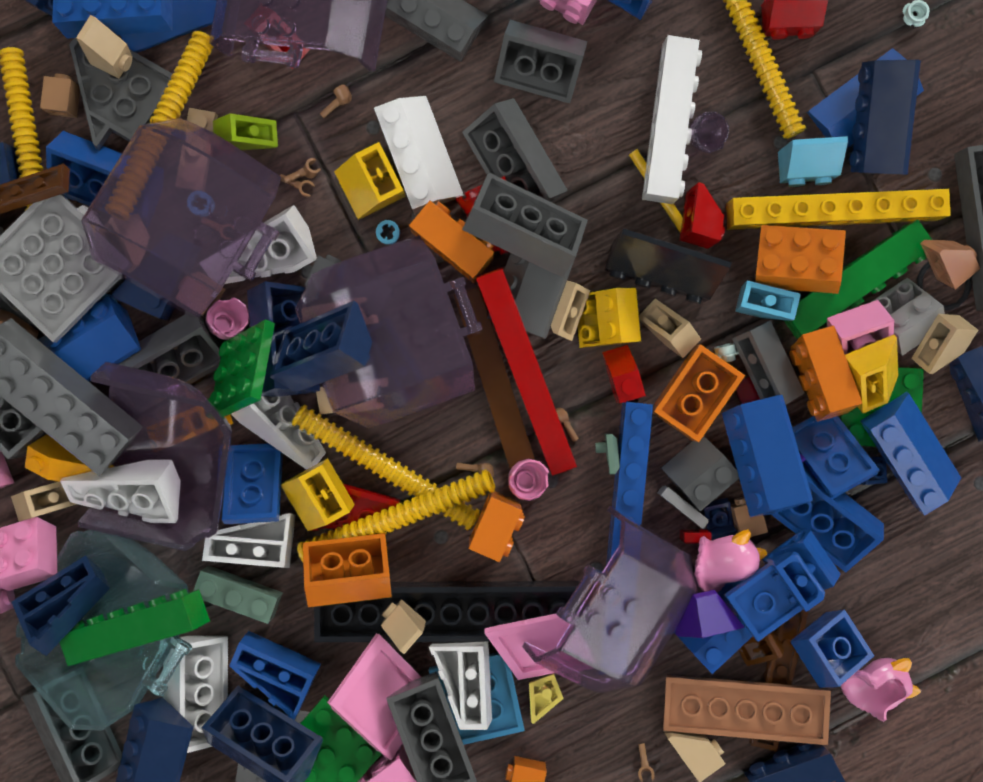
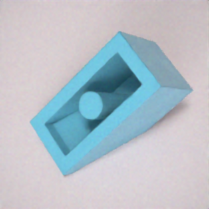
M747 280L741 286L735 312L759 318L794 321L801 294Z

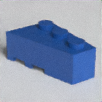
M248 631L239 642L229 666L254 689L257 687L269 698L268 701L273 706H279L288 714V717L295 720L321 663Z

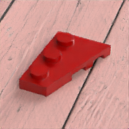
M343 484L355 504L350 513L326 526L310 531L330 528L335 530L337 527L343 528V525H350L352 521L358 522V519H365L367 515L373 516L375 512L381 513V510H388L390 506L396 507L401 499Z

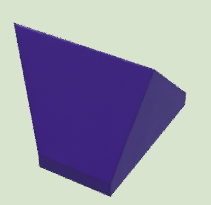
M710 590L692 595L675 633L679 637L705 638L745 627L715 590Z

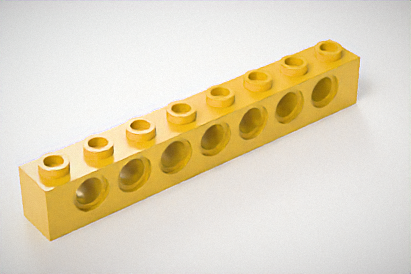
M949 189L732 198L726 203L727 230L761 228V225L804 227L912 222L917 219L920 222L938 221L950 216Z

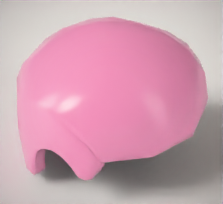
M237 298L216 301L206 314V325L213 335L225 340L240 334L249 324V310Z
M532 459L518 461L512 466L508 475L510 491L522 500L531 501L539 498L549 486L548 468L540 461Z

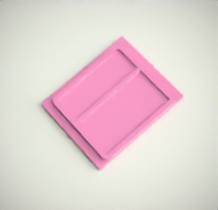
M566 612L485 628V635L518 680L594 666V660L590 655L589 647L570 615Z
M376 633L327 703L331 706L332 710L376 751L391 761L402 745V740L386 698L409 682L421 678V676L380 634Z

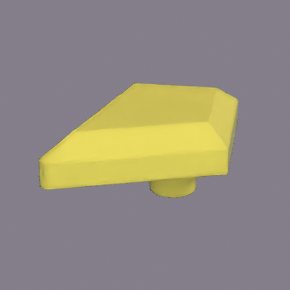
M554 673L529 682L531 723L537 722L564 699Z

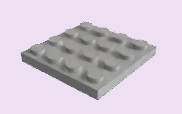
M62 194L33 203L0 236V292L55 343L134 265L113 242Z

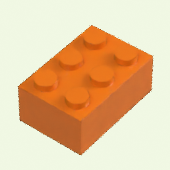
M429 200L409 225L412 234L474 284L476 277L480 276L494 260L493 245L463 231L462 229L465 224L463 220L459 219L456 222L451 218V211L439 201L435 205Z
M761 225L755 282L784 290L838 294L842 282L846 230Z
M834 325L803 334L791 346L790 359L792 364L798 367L800 373L798 380L809 398L807 402L808 410L811 416H815L817 422L849 413L862 404Z
M701 344L695 345L654 403L653 414L690 440L700 442L745 375Z
M496 491L493 493L489 492L471 533L469 549L498 562L501 561L502 556L508 557L514 543L512 541V533L514 530L519 532L525 518L520 502Z
M385 533L303 543L304 588L308 607L392 597Z

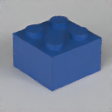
M845 609L825 612L790 641L819 688L840 687L874 657V654Z

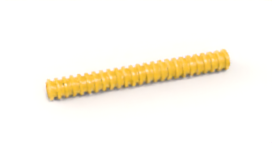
M722 0L724 3H727L725 7L727 10H730L729 16L734 19L732 21L733 25H737L736 32L741 34L739 39L744 41L742 46L747 48L745 53L751 57L749 62L754 64L753 70H757L756 77L761 80L759 82L760 86H764L763 93L768 95L766 100L771 102L769 107L774 109L773 116H777L776 122L781 125L779 129L784 131L783 138L789 139L804 132L806 126L801 124L803 119L798 117L799 110H795L796 103L791 101L792 95H788V86H784L786 81L781 79L783 74L777 70L779 65L774 63L776 58L771 56L772 49L767 47L769 43L764 40L766 36L764 33H761V25H757L759 20L754 18L756 13L750 9L752 4L747 2V0Z
M194 31L192 33V38L189 39L188 45L184 49L185 52L181 55L182 59L178 61V66L174 69L175 73L171 75V80L167 83L168 87L165 88L164 94L160 98L161 101L157 104L158 109L154 110V116H151L150 123L146 126L147 130L142 134L144 138H140V145L136 146V152L131 156L133 160H129V167H126L124 170L126 175L121 176L122 182L117 184L118 190L113 192L115 197H111L109 200L111 205H107L106 211L116 219L122 221L130 220L131 216L129 213L134 212L133 206L138 204L137 198L142 196L140 191H144L145 184L149 181L148 176L152 175V169L156 167V162L160 159L159 154L163 153L162 147L166 146V140L170 138V133L174 130L173 126L177 124V118L181 116L180 111H183L184 104L188 101L187 97H190L191 90L195 87L194 83L198 81V76L202 73L201 69L204 68L205 62H207L208 56L212 52L211 49L215 46L214 40L204 32Z
M7 47L0 50V65L3 66L1 68V73L4 74L2 80L6 83L4 84V90L7 91L5 98L9 99L6 102L10 108L8 109V114L12 116L9 118L10 123L13 124L11 126V131L14 132L12 139L16 140L13 143L14 148L17 149L15 156L19 157L16 159L17 164L20 165L18 167V172L21 173L19 178L43 171V166L40 165L42 158L38 157L41 152L37 148L39 146V141L36 140L38 134L34 132L36 125L33 124L35 122V117L32 116L34 111L30 107L32 105V100L29 99L31 93L27 91L29 84L26 82L28 81V76L25 74L27 69L23 66L25 65V59L22 58L24 52L19 48ZM32 204L26 205L27 208L25 209V211H26Z
M307 405L301 406L292 420L294 427L296 425L300 426L299 430L303 431L305 429L307 431L306 434H313L316 440L320 438L321 443L325 444L326 442L329 444V448L335 447L336 452L339 453L341 451L344 457L348 455L351 457V461H358L357 464L359 466L363 464L365 466L364 469H371L373 474L378 473L379 478L382 479L384 477L387 479V483L393 482V486L401 487L400 490L402 492L404 490L408 491L409 496L413 494L419 498L421 494L427 495L428 491L435 492L437 488L436 483H429L430 480L428 478L424 480L422 479L423 475L419 474L417 476L414 470H408V466L405 465L403 467L401 462H394L393 457H390V459L386 457L387 454L385 452L381 454L378 448L374 450L371 444H364L365 440L359 441L357 439L358 436L355 435L353 437L350 435V431L344 432L343 427L340 426L338 428L335 422L331 424L328 422V418H321L322 415L320 413L316 415L314 413L315 410L307 409ZM463 501L462 505L456 504L455 508L448 507L447 511L440 510V512L444 513V517H451L450 520L452 522L458 521V525L461 526L463 524L466 530L473 527L480 515L479 509H472L473 506L471 504L467 506L465 501Z
M484 469L481 474L476 472L473 477L470 475L466 476V480L461 478L458 480V483L453 481L450 486L443 485L442 489L436 488L435 492L428 491L427 495L421 494L419 498L413 497L411 501L405 500L404 504L398 503L396 507L390 506L388 510H381V513L375 512L373 516L367 515L365 519L360 518L358 522L352 521L350 525L345 524L343 528L337 527L335 531L330 530L328 534L322 533L320 537L314 536L313 539H307L305 542L383 533L386 535L387 531L391 533L394 531V528L399 530L402 528V525L406 527L409 526L410 522L416 523L417 519L422 521L425 519V516L432 517L433 513L439 514L440 510L447 511L448 507L455 508L456 504L462 505L463 501L470 502L471 498L478 499L480 494L485 496L488 491L493 493L495 491V483L490 472ZM299 542L297 546L298 556L302 562L303 543L305 542Z

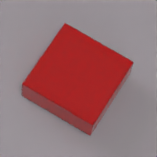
M706 529L680 530V540L685 544L699 543L700 538L703 536L711 540V532Z

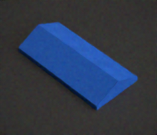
M173 0V31L125 34L120 36L130 50L138 53L230 17L223 0Z
M892 48L877 60L907 59ZM858 74L807 112L825 138L848 136L847 148L854 143L852 130L856 123L857 114L855 102L859 95L860 86ZM920 79L918 81L917 95L924 91Z

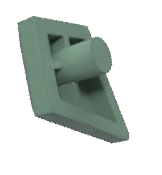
M605 433V442L595 443L596 453H606L609 474H616L620 468L617 438L611 433Z

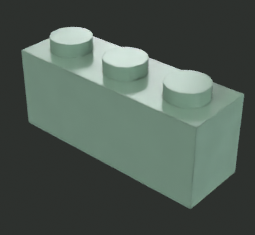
M207 566L200 571L193 590H200L203 601L269 624L275 617L283 592L212 566Z

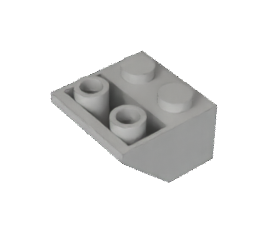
M909 278L904 279L873 300H879L894 319L897 352L902 356L922 342L938 314H945L944 306Z

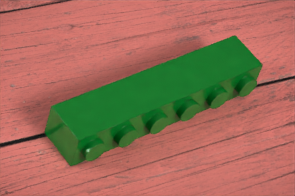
M918 219L907 223L843 268L842 282L838 294L808 292L799 299L795 320L783 321L796 339H799L803 334L820 330L819 327L827 322L828 317L839 314L848 307L854 309L865 301L863 296L869 292L875 294L886 287V280L891 277L896 279L908 271L906 266L912 262L918 264L925 260L927 257L920 243L924 240H932Z
M184 588L169 594V599H166L165 595H161L149 600V605L146 606L144 601L127 607L128 611L124 612L123 608H119L107 613L106 618H104L103 614L91 617L86 620L87 624L80 620L59 642L67 666L190 632L210 622L200 590L187 592V589Z

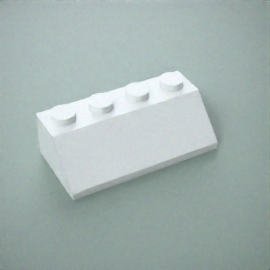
M426 96L398 98L374 107L414 215L420 213L429 200L436 205L438 201L444 204L456 199L459 195L464 196Z
M183 636L163 640V698L194 726L187 753L213 747L207 743L201 727L228 697V636Z

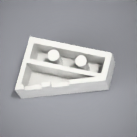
M288 513L279 516L278 522L248 523L208 532L205 535L202 561L290 568L296 515Z
M433 642L429 649L436 660L439 668L438 673L446 687L447 697L459 729L487 730L492 721L489 642Z

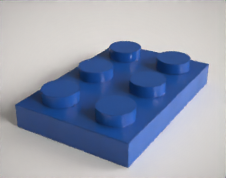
M812 416L792 427L799 453L806 459L804 461L805 465L831 500L879 473V468L838 416L819 422L816 421L815 416Z
M271 444L228 446L222 521L224 524L279 521L283 453Z

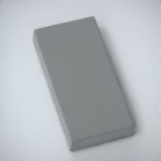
M662 486L657 493L697 526L704 529L709 521L705 516L669 487Z

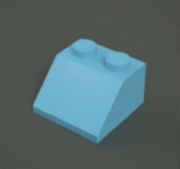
M848 136L798 139L789 142L778 151L780 183H789V187L804 186L805 182L815 181V185L831 184L833 179L841 175Z

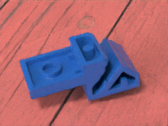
M807 528L802 529L762 559L765 566L724 594L749 632L758 642L801 610L807 612L824 600V590L834 587L841 575L814 534Z

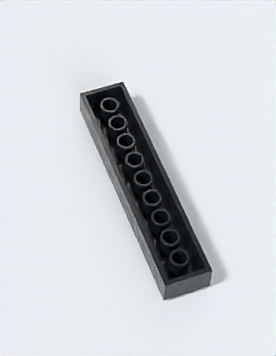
M585 581L390 582L392 594L390 598L314 607V642H371L376 633L380 634L387 642H393L381 626L385 619L382 614L392 602L397 605L401 599L426 620L424 631L415 642H490L485 635V628L566 612L570 615L584 641H588L587 585Z

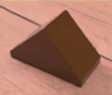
M774 630L759 642L754 637H751L738 651L745 664L750 666L781 658L784 646Z

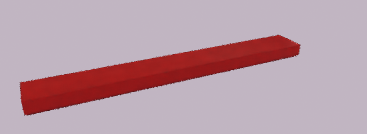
M503 268L476 277L552 476L576 468V461Z

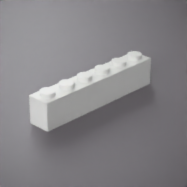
M668 35L662 44L642 200L674 204L679 197L683 196L685 181H681L682 171H685L688 165V155L685 154L686 145H689L692 135V129L688 128L689 118H693L695 111V102H692V94L696 92L699 77L695 76L696 67H699L702 58V50H698L700 40Z

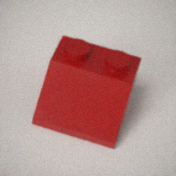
M765 0L761 5L762 33L766 37L771 36L773 40H780L794 35H798L799 39L811 38L823 27L828 0Z

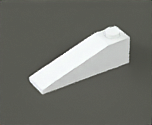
M295 205L204 259L199 264L211 280L221 285L244 281L248 278L260 276L263 278L284 272L285 274L292 273L315 261L317 257L309 227Z
M290 395L281 397L261 396L260 401L231 413L240 424L306 470L318 464L326 454L319 439H314L313 434H306L307 431L305 429L303 431L299 430L300 426L296 425L294 427L292 425V420L300 405L298 402L294 403Z
M145 460L108 468L100 476L92 471L63 477L60 480L69 501L99 510L104 507L118 510V515L126 517L129 513L142 516V521L150 523H176L178 520L181 481L172 460Z

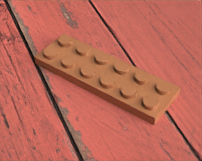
M666 675L663 731L828 745L831 690L829 688Z

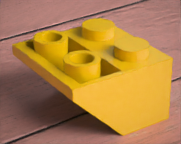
M379 142L354 154L334 171L358 220L406 197Z
M613 288L589 293L577 326L580 348L641 341L636 288Z
M895 335L878 340L845 355L862 400V404L858 406L862 413H866L889 402L898 378L897 337Z
M328 458L281 484L282 489L307 531L328 525L350 513L355 505Z

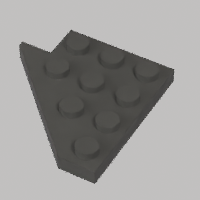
M74 38L69 46L93 145L100 151L112 132L136 145L143 132L147 130L146 126L150 123L151 116H154V110L158 109L157 104L161 101L160 98L164 94L165 88L168 87L167 83L171 80L172 73L130 50L133 56L132 64L128 71H124L118 79L91 65L77 38Z

